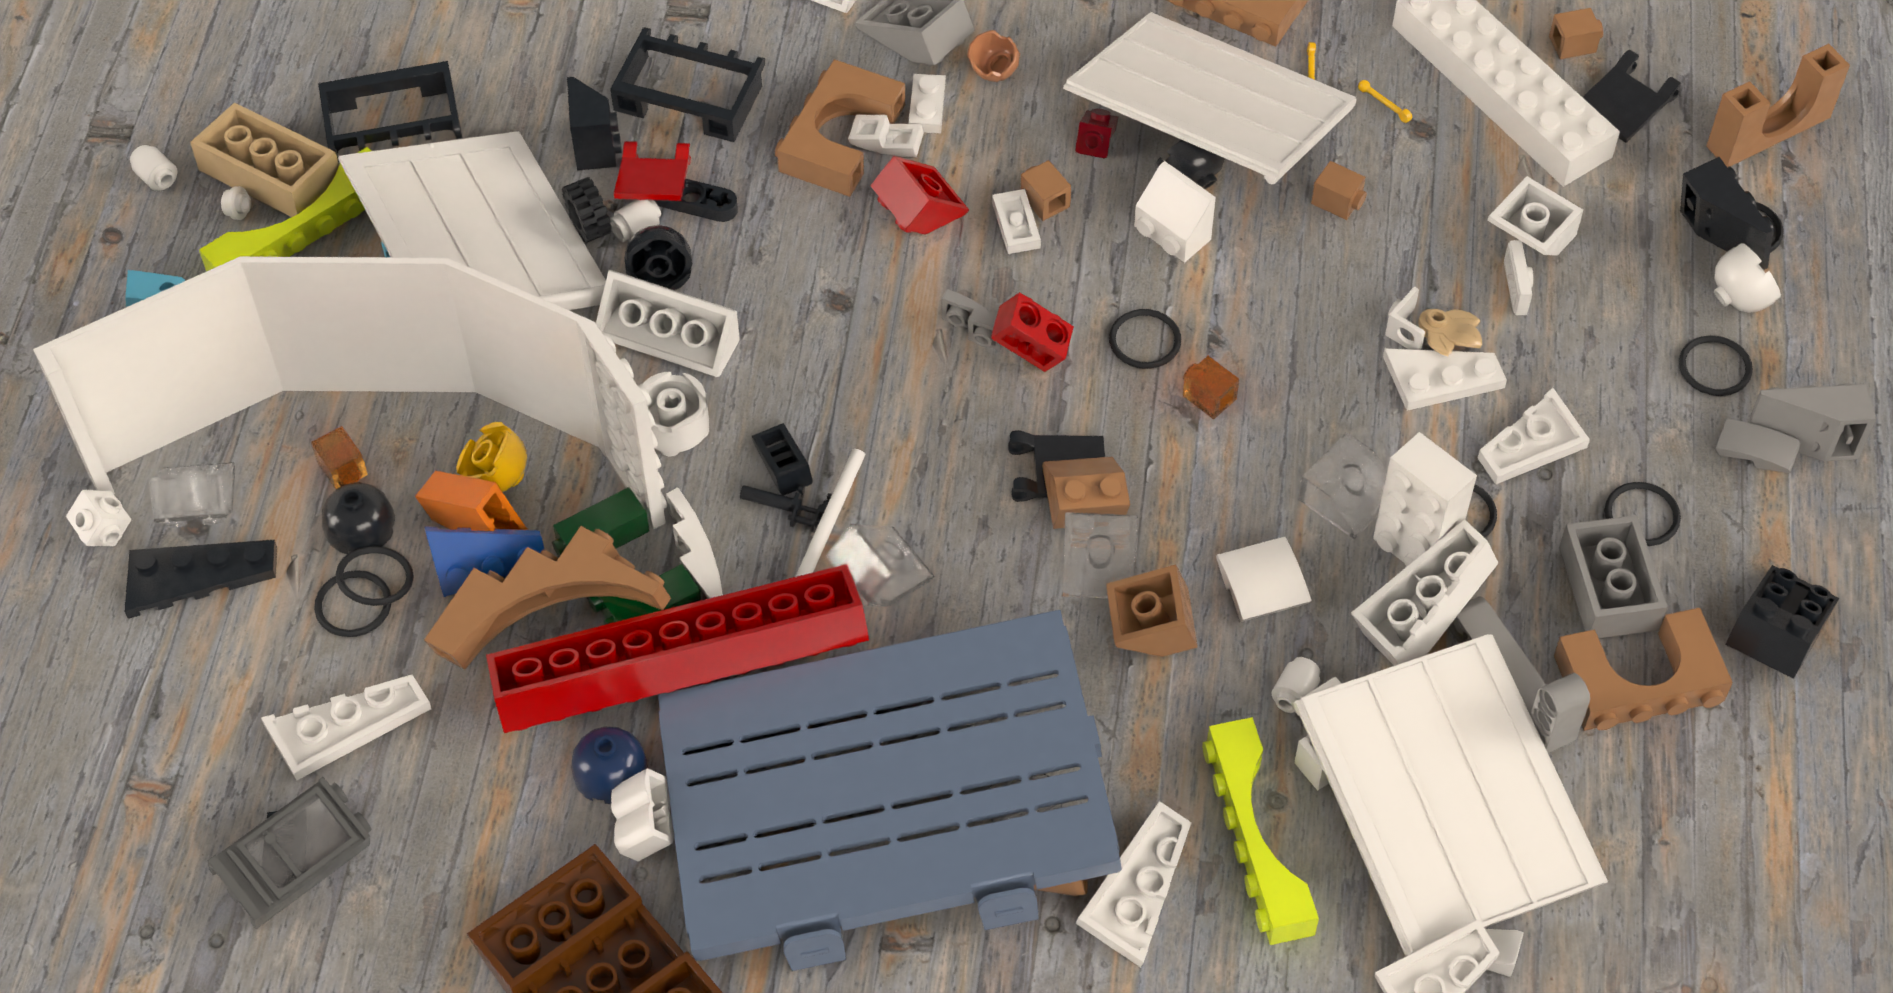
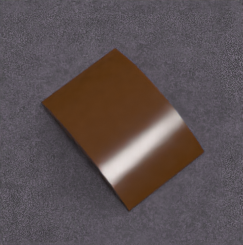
M596 844L467 933L469 940L506 993H723L689 952L686 951L684 953L642 904L641 896Z

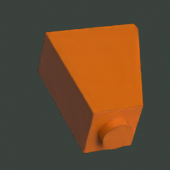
M435 470L415 496L432 521L451 530H457V528H471L474 531H494L495 529L528 530L496 482Z

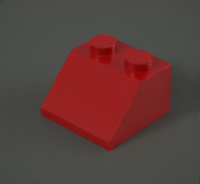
M893 156L870 185L879 196L877 198L878 202L892 212L896 217L895 223L907 233L912 231L926 235L966 215L969 211L968 207L934 166Z

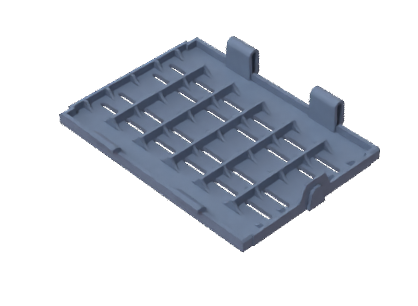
M1061 610L676 690L671 693L658 694L660 706L658 713L686 932L690 940L691 953L696 961L781 944V938L784 942V955L792 971L846 960V952L840 926L844 931L975 903V897L985 930L1039 919L1034 885H1036L1038 890L1118 873L1122 870L1118 839L1098 757H1102L1099 735L1094 715L1088 716L1070 639L1066 625L1064 626ZM1051 674H1058V676L1054 678L1044 679L1016 686H1008L1010 683L1033 679ZM995 686L1001 687L1000 689L945 701L941 700L947 696ZM928 700L934 701L931 704L879 715L875 714V712ZM1061 704L1066 705L1060 709L1015 717L1016 714ZM862 714L867 715L860 719L808 729L809 726ZM1000 717H1007V719L1003 721L993 722L989 724L974 726L955 731H948V729L952 727L962 726L966 724L981 722ZM796 728L800 729L794 733L742 743L744 739ZM933 731H940V733L937 735L903 741L885 746L881 745L882 742L929 733ZM730 742L733 743L731 746L708 750L689 755H683L687 751H692L696 749L711 747ZM867 745L873 746L866 750L814 760V757ZM805 759L803 763L747 774L749 770ZM1080 767L1078 771L1029 780L1031 776ZM735 773L738 774L736 777L728 778L724 780L709 782L690 787L688 786V784L692 782L702 781L706 779L716 778ZM1017 779L1021 780V782L1017 784L1007 785L1003 787L993 788L965 795L960 794L962 791L989 786ZM946 794H953L952 797L946 799L903 807L899 809H892L893 806L903 803L918 801ZM1081 799L1088 800L1086 803L1063 807L1044 812H1036V810L1039 808L1077 801ZM880 808L884 809L880 813L828 824L824 823L825 820ZM1028 812L1027 815L974 827L967 826L969 823ZM816 823L813 827L756 838L758 834ZM954 826L960 827L955 831L903 842L898 841L899 838ZM747 837V840L700 851L696 850L700 846ZM890 841L888 845L836 856L829 855L840 850ZM817 855L821 856L818 860L761 871V868ZM752 870L747 875L704 884L700 883L704 879Z

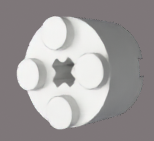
M661 372L651 376L643 383L652 402L648 405V409L655 422L651 430L657 439L658 447L654 449L659 450L665 456H675L679 452L695 447L708 435L709 415L706 393L702 384L695 377L683 373V376L672 375L671 372Z

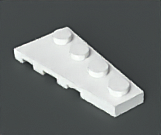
M408 675L366 687L364 692L349 697H346L345 694L331 697V702L311 708L307 704L293 708V713L275 718V715L272 714L261 719L295 779L299 780L429 711L431 705L414 676Z

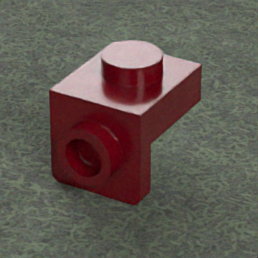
M1104 109L1087 110L1079 123L1076 153L1103 159L1107 158L1110 141L1117 129L1119 116L1110 115L1111 113Z

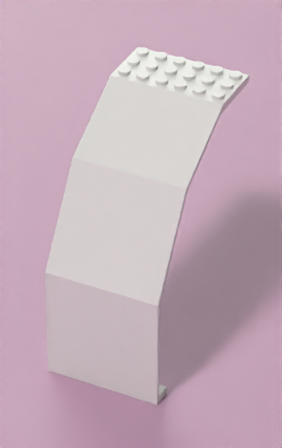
M240 256L33 349L96 490L112 491L115 494L106 474L107 472L282 391L476 392L599 447L626 488L630 487L646 510L651 527L655 529L666 524L664 509L667 508V502L661 492V489L664 488V483L658 472L661 463L654 448L658 447V442L651 430L655 422L648 409V405L652 403L645 386L643 384L637 385L633 380L634 374L628 361L625 358L619 359L616 355V347L611 336L607 332L602 334L595 322L449 258Z

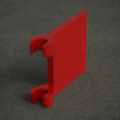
M624 141L622 161L614 189V199L681 201L688 165L691 163V156L689 155L690 143L676 144L675 159L639 158L637 154L638 142Z

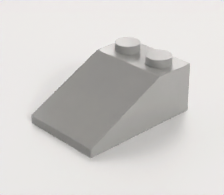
M882 0L855 22L857 29L909 61L929 66L942 62L944 56L955 47L963 44L964 39L975 31L964 0Z

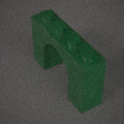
M627 487L554 524L556 540L552 541V545L557 556L560 557L575 533L582 526L592 532L595 529H600L613 538L614 542L612 544L617 549L650 532L647 512L630 487ZM683 564L659 575L665 582L663 587L671 597L664 610L701 601L700 589ZM613 596L587 597L594 612L598 613L601 611L606 618L604 625L661 611V609L637 600Z

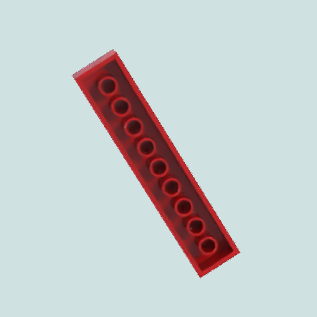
M848 564L486 654L493 696L503 732L508 733L522 731L551 721H561L567 717L587 712H596L603 708L626 702H635L639 699L661 693H671L677 689L696 684H706L732 675L745 674L751 670L771 665H780L798 658L816 656L822 652L842 647H851L857 643L869 641L863 604Z

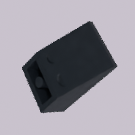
M1717 157L1683 173L1680 212L1696 235L1727 252L1733 247L1744 243L1761 259L1762 262L1759 263V266L1763 270L1767 269L1770 253L1772 252L1771 242L1774 227L1767 216H1762L1758 211L1752 194L1749 191H1744L1740 186L1734 169L1731 166L1727 167L1722 159Z
M1772 565L1743 607L1725 645L1794 679L1839 598L1832 595L1823 586L1812 585L1798 578L1792 571Z

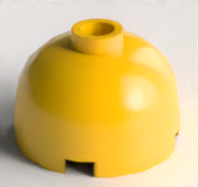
M492 422L485 425L479 430L483 435L476 442L470 439L459 456L456 470L461 476L496 482L500 490L504 492L518 485L523 479L527 463V450L523 441L504 423Z

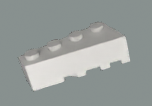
M1464 519L1352 611L1351 614L1362 633L1394 666L1425 656L1498 565V561L1488 541Z

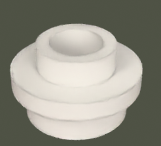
M234 186L230 190H226L221 198L222 211L226 216H230L234 220L244 219L251 209V198L247 191L241 186Z

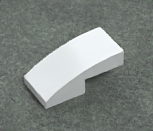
M856 115L848 140L852 145L881 154L917 157L924 132L921 124H890L887 115Z

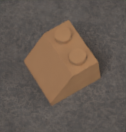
M1113 457L1043 462L1042 467L1053 529L1120 524L1124 522L1130 507L1125 473Z
M1176 564L1106 583L1116 647L1161 657L1198 648L1189 590Z

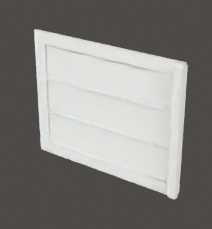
M1152 12L1068 78L1063 87L1067 91L1265 175L1264 179L1269 184H1275L1353 109L1357 100L1355 96Z
M519 131L341 155L338 157L390 257L449 258L567 310L600 305L606 280Z
M1492 634L1457 644L1294 701L1293 706L1297 715H1300L1405 956L1420 950L1477 919H1480L1484 928L1608 882Z

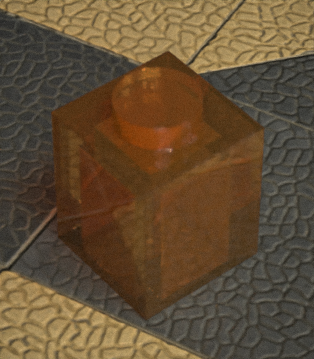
M1209 355L1199 364L1194 363L1186 370L1183 376V397L1213 420L1237 400L1239 378Z
M343 426L311 442L316 461L335 490L347 483L358 482L361 478L368 475L361 452Z

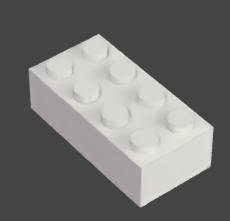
M1418 432L1390 457L1373 539L1377 541L1384 551L1391 552L1404 562L1407 567L1464 519L1466 520L1477 475L1422 433Z

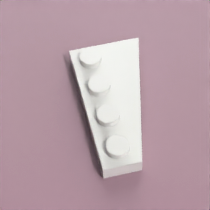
M1160 801L1120 857L1122 870L1118 873L1109 874L1076 921L1077 925L1140 968L1148 952V947L1167 896L1172 876L1192 823Z

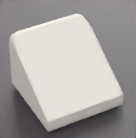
M1486 929L1500 952L1498 958L1487 970L1511 977L1524 932L1518 930Z

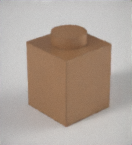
M1591 7L1554 14L1549 38L1559 59L1597 52L1599 41L1603 37V26L1601 21L1596 19Z
M1049 160L1038 166H1032L1021 174V189H1025L1030 207L1042 221L1070 207L1071 185Z
M1329 161L1314 182L1311 204L1347 220L1354 209L1359 210L1366 199L1367 192L1363 191L1366 177Z

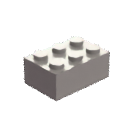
M1638 516L1566 524L1559 549L1584 630L1595 629L1598 638L1658 631L1668 607Z

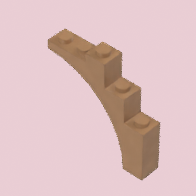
M580 526L559 558L546 550H542L539 553L527 547L505 579L491 570L485 574L473 568L424 641L436 655L465 670L483 647L505 628L526 615L552 604L582 597L613 596L637 600L664 610L671 597L663 587L665 582L659 576L650 571L642 574L635 570V566L619 555L612 544L614 540L611 536L600 529H595L592 532Z

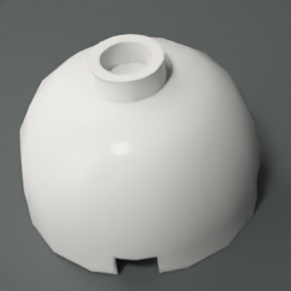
M1744 243L1733 247L1720 258L1715 268L1714 279L1718 288L1714 290V293L1725 307L1731 304L1738 311L1746 313L1758 312L1772 305L1781 297V293L1770 271L1766 273L1759 266V263L1762 262L1761 259Z

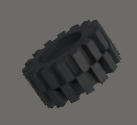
M590 177L563 186L562 195L566 202V209H568L569 217L572 219L573 225L583 242L588 243L612 232L607 208L603 204V198L599 195L598 188L594 186V182L592 179L590 180Z

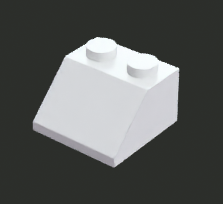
M1164 161L1158 167L1136 204L1134 227L1143 236L1149 237L1161 245L1168 254L1176 256L1185 263L1211 240L1216 197Z
M1526 176L1488 216L1487 221L1543 255L1558 256L1577 235L1583 209Z

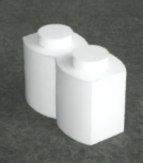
M647 768L623 781L612 790L611 809L617 819L614 828V843L620 854L639 862L673 843L674 830L672 816L669 811L670 799L666 776Z

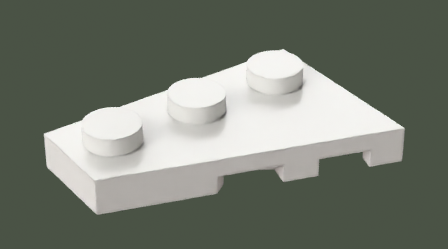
M1384 348L1383 358L1407 411L1503 389L1507 382L1495 353L1452 351L1447 357L1435 350Z
M1552 388L1537 405L1529 407L1512 426H1507L1481 448L1478 459L1494 483L1499 484L1588 447L1590 439L1557 392Z
M1477 919L1375 972V978L1384 993H1465L1498 958L1500 952L1480 919Z

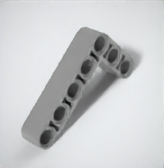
M1478 596L1469 600L1449 626L1458 643L1492 634L1548 754L1574 742L1578 737L1590 703L1589 690L1584 680L1578 674L1571 673L1546 685L1486 599Z

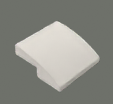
M1286 537L1216 555L1226 590L1231 591L1240 622L1309 604L1312 601L1299 564Z

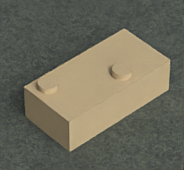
M233 103L190 142L199 171L231 187H243L249 196L290 217L302 212L326 191L339 167L335 151L236 103Z

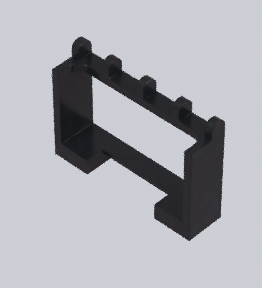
M643 27L610 88L613 111L644 118L648 111V103L702 117L704 135L735 142L762 88L761 73L765 66V58L758 56L755 63L738 59V51L731 49L728 55L725 56L707 51L708 43L700 42L698 47L694 48L679 44L678 36L670 34L667 40L652 37L651 29ZM649 50L748 76L731 110L634 85L649 57Z
M448 61L318 83L327 147L336 152L338 162V151L358 145L359 151L366 148L365 144L391 140L392 146H399L398 138L424 134L425 141L432 140L431 132L442 130L453 131L456 140L463 139ZM420 87L422 97L447 93L451 115L335 135L332 113L358 109L356 102L358 97Z

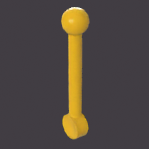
M1309 42L1307 47L1308 77L1315 80L1316 43Z
M1362 80L1359 82L1358 89L1361 92L1369 93L1397 113L1402 122L1407 123L1412 119V113L1408 109L1402 110L1374 90L1369 81Z

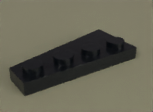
M275 539L129 550L124 610L127 618L140 616V611L158 607V610L174 606L173 602L194 596L195 600L210 596V592L225 587L233 590L276 578L277 545Z

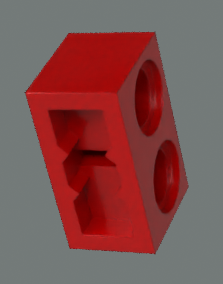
M1019 292L999 306L991 339L1046 372L1066 359L1074 326L1034 302L1030 297Z

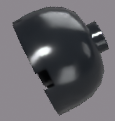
M1181 140L1167 150L1170 157L1165 162L1203 189H1206L1217 181L1215 175L1222 169L1225 158ZM1161 157L1157 160L1158 167L1164 162Z
M653 225L639 230L629 240L624 256L626 275L674 291L681 288L691 275L693 263L690 246L682 234L668 226Z
M361 482L347 483L337 488L327 498L322 509V527L330 545L339 552L348 554V551L352 552L358 548L369 546L383 547L392 537V528L395 521L394 510L384 492L375 486Z

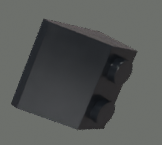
M567 77L570 131L577 171L617 167L616 154L622 153L620 133L614 134V132H619L617 112H610L609 99L575 77Z

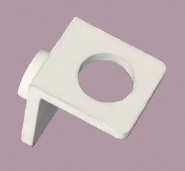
M1413 287L1403 300L1398 298L1388 312L1389 318L1385 335L1407 349L1421 350L1425 331L1406 320L1416 307L1419 289ZM1400 328L1407 329L1413 335L1414 341L1405 338Z

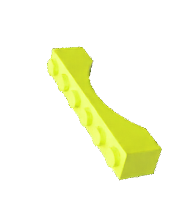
M366 147L358 153L370 152L371 150ZM340 163L336 175L326 191L299 214L266 228L244 232H227L200 248L199 252L206 271L240 256L290 257L302 251L306 246L322 236L331 233L335 228L351 218L357 217L365 208Z
M1253 717L1209 726L1207 741L1202 743L1203 754L1206 763H1212L1216 773L1213 774V785L1216 795L1218 797L1223 796L1226 807L1223 808V816L1228 830H1234L1237 841H1234V851L1238 863H1244L1248 874L1244 876L1247 894L1249 898L1255 897L1258 909L1255 910V916L1259 931L1261 933L1266 932L1270 945L1315 936L1319 917L1308 884L1292 874L1276 859L1264 842L1255 822L1251 803V791L1254 779L1261 766L1263 747Z

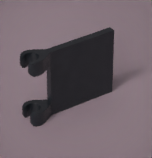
M1627 50L1617 64L1583 96L1592 107L1620 131L1618 138L1625 143L1667 103L1676 99L1679 93L1677 89L1681 85L1680 81L1669 77L1656 93L1629 74L1635 71L1637 67L1635 61L1639 58V55L1632 50Z
M1021 430L1012 431L1008 443L1009 453L1021 455L1034 451L1036 481L1025 477L1015 478L1011 490L1012 499L1015 502H1024L1034 498H1048L1042 467L1043 462L1105 457L1104 437L1032 435Z

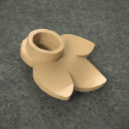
M1427 309L1419 316V328L1425 331L1424 337L1427 338L1429 346L1444 356L1448 357L1452 353L1454 345L1479 349L1482 346L1481 334L1476 328L1480 320L1470 312L1456 309L1446 312L1440 309Z

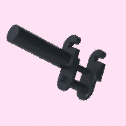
M743 485L740 499L792 512V515H788L790 527H794L796 523L810 526L811 532L815 533L832 494L828 493L827 500H824L823 504H820L817 509L802 505L805 492L804 486H799L798 492L795 493L794 498ZM801 511L815 514L813 519L799 515Z

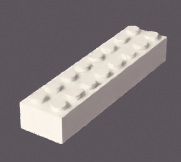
M1397 0L1392 27L1563 187L1613 157L1620 131L1477 0Z

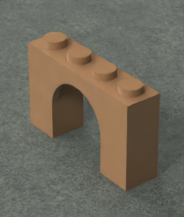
M1166 0L1275 47L1308 2V0Z
M1828 43L1802 56L1791 87L1771 107V103L1750 81L1724 93L1706 147L1716 157H1720L1724 164L1729 167L1831 118L1850 64Z
M834 59L828 70L822 71L815 91L807 95L800 115L793 117L786 137L784 139L781 138L777 143L775 157H778L779 172L850 197L864 175L863 152L826 139L820 134L819 129L827 121L845 115H887L889 123L894 124L906 105L905 83Z
M1700 608L1666 614L1664 616L1658 635L1671 663L1673 677L1657 685H1638L1619 676L1610 666L1595 629L1559 637L1554 658L1562 677L1576 673L1584 680L1589 690L1590 703L1582 722L1584 731L1595 728L1607 730L1619 723L1628 721L1640 723L1649 720L1652 716L1666 713L1678 715L1689 708L1699 706L1711 708L1725 701L1733 682Z

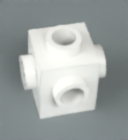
M82 490L66 515V518L86 546H116L131 522V518L112 491Z

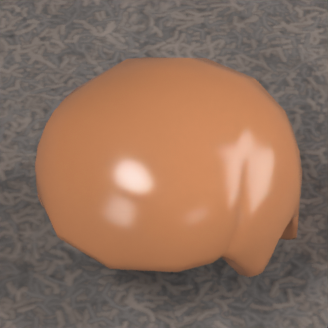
M989 30L977 35L969 44L967 53L970 64L976 74L984 80L992 82L1004 81L1009 78L1019 65L1020 53L1011 37L1001 36L995 30Z

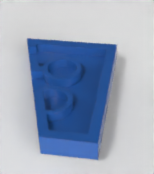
M424 526L443 597L456 594L473 568L485 574L491 570L505 579L527 547L539 553L545 550L540 531L495 529L494 531H474L471 528L446 530Z

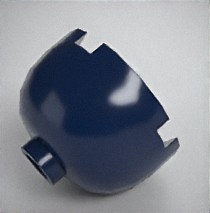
M607 726L594 729L580 739L573 750L571 763L576 788L585 798L592 801V798L604 800L605 804L612 803L611 794L615 787L648 768L643 747L632 733L619 727Z

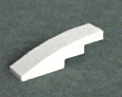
M677 487L666 493L668 512L676 522V524L672 525L675 545L683 554V556L679 557L680 564H683L700 589L701 600L721 596L723 594L720 575L710 542L696 513Z

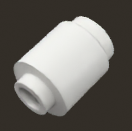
M142 145L132 152L130 157L132 170L152 190L162 191L174 183L178 173L177 167L156 147Z
M636 199L614 212V217L610 218L612 231L621 242L630 240L639 230L648 226L659 225L661 211L654 200Z
M1297 657L1286 665L1271 692L1278 708L1287 713H1297L1293 706L1294 701L1299 700L1316 689L1320 683L1319 676L1321 671L1316 663L1304 657Z

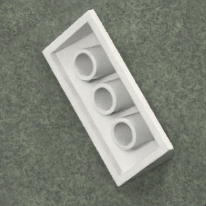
M613 270L608 271L596 320V325L602 334L607 332L615 344L720 377L740 340L736 310Z

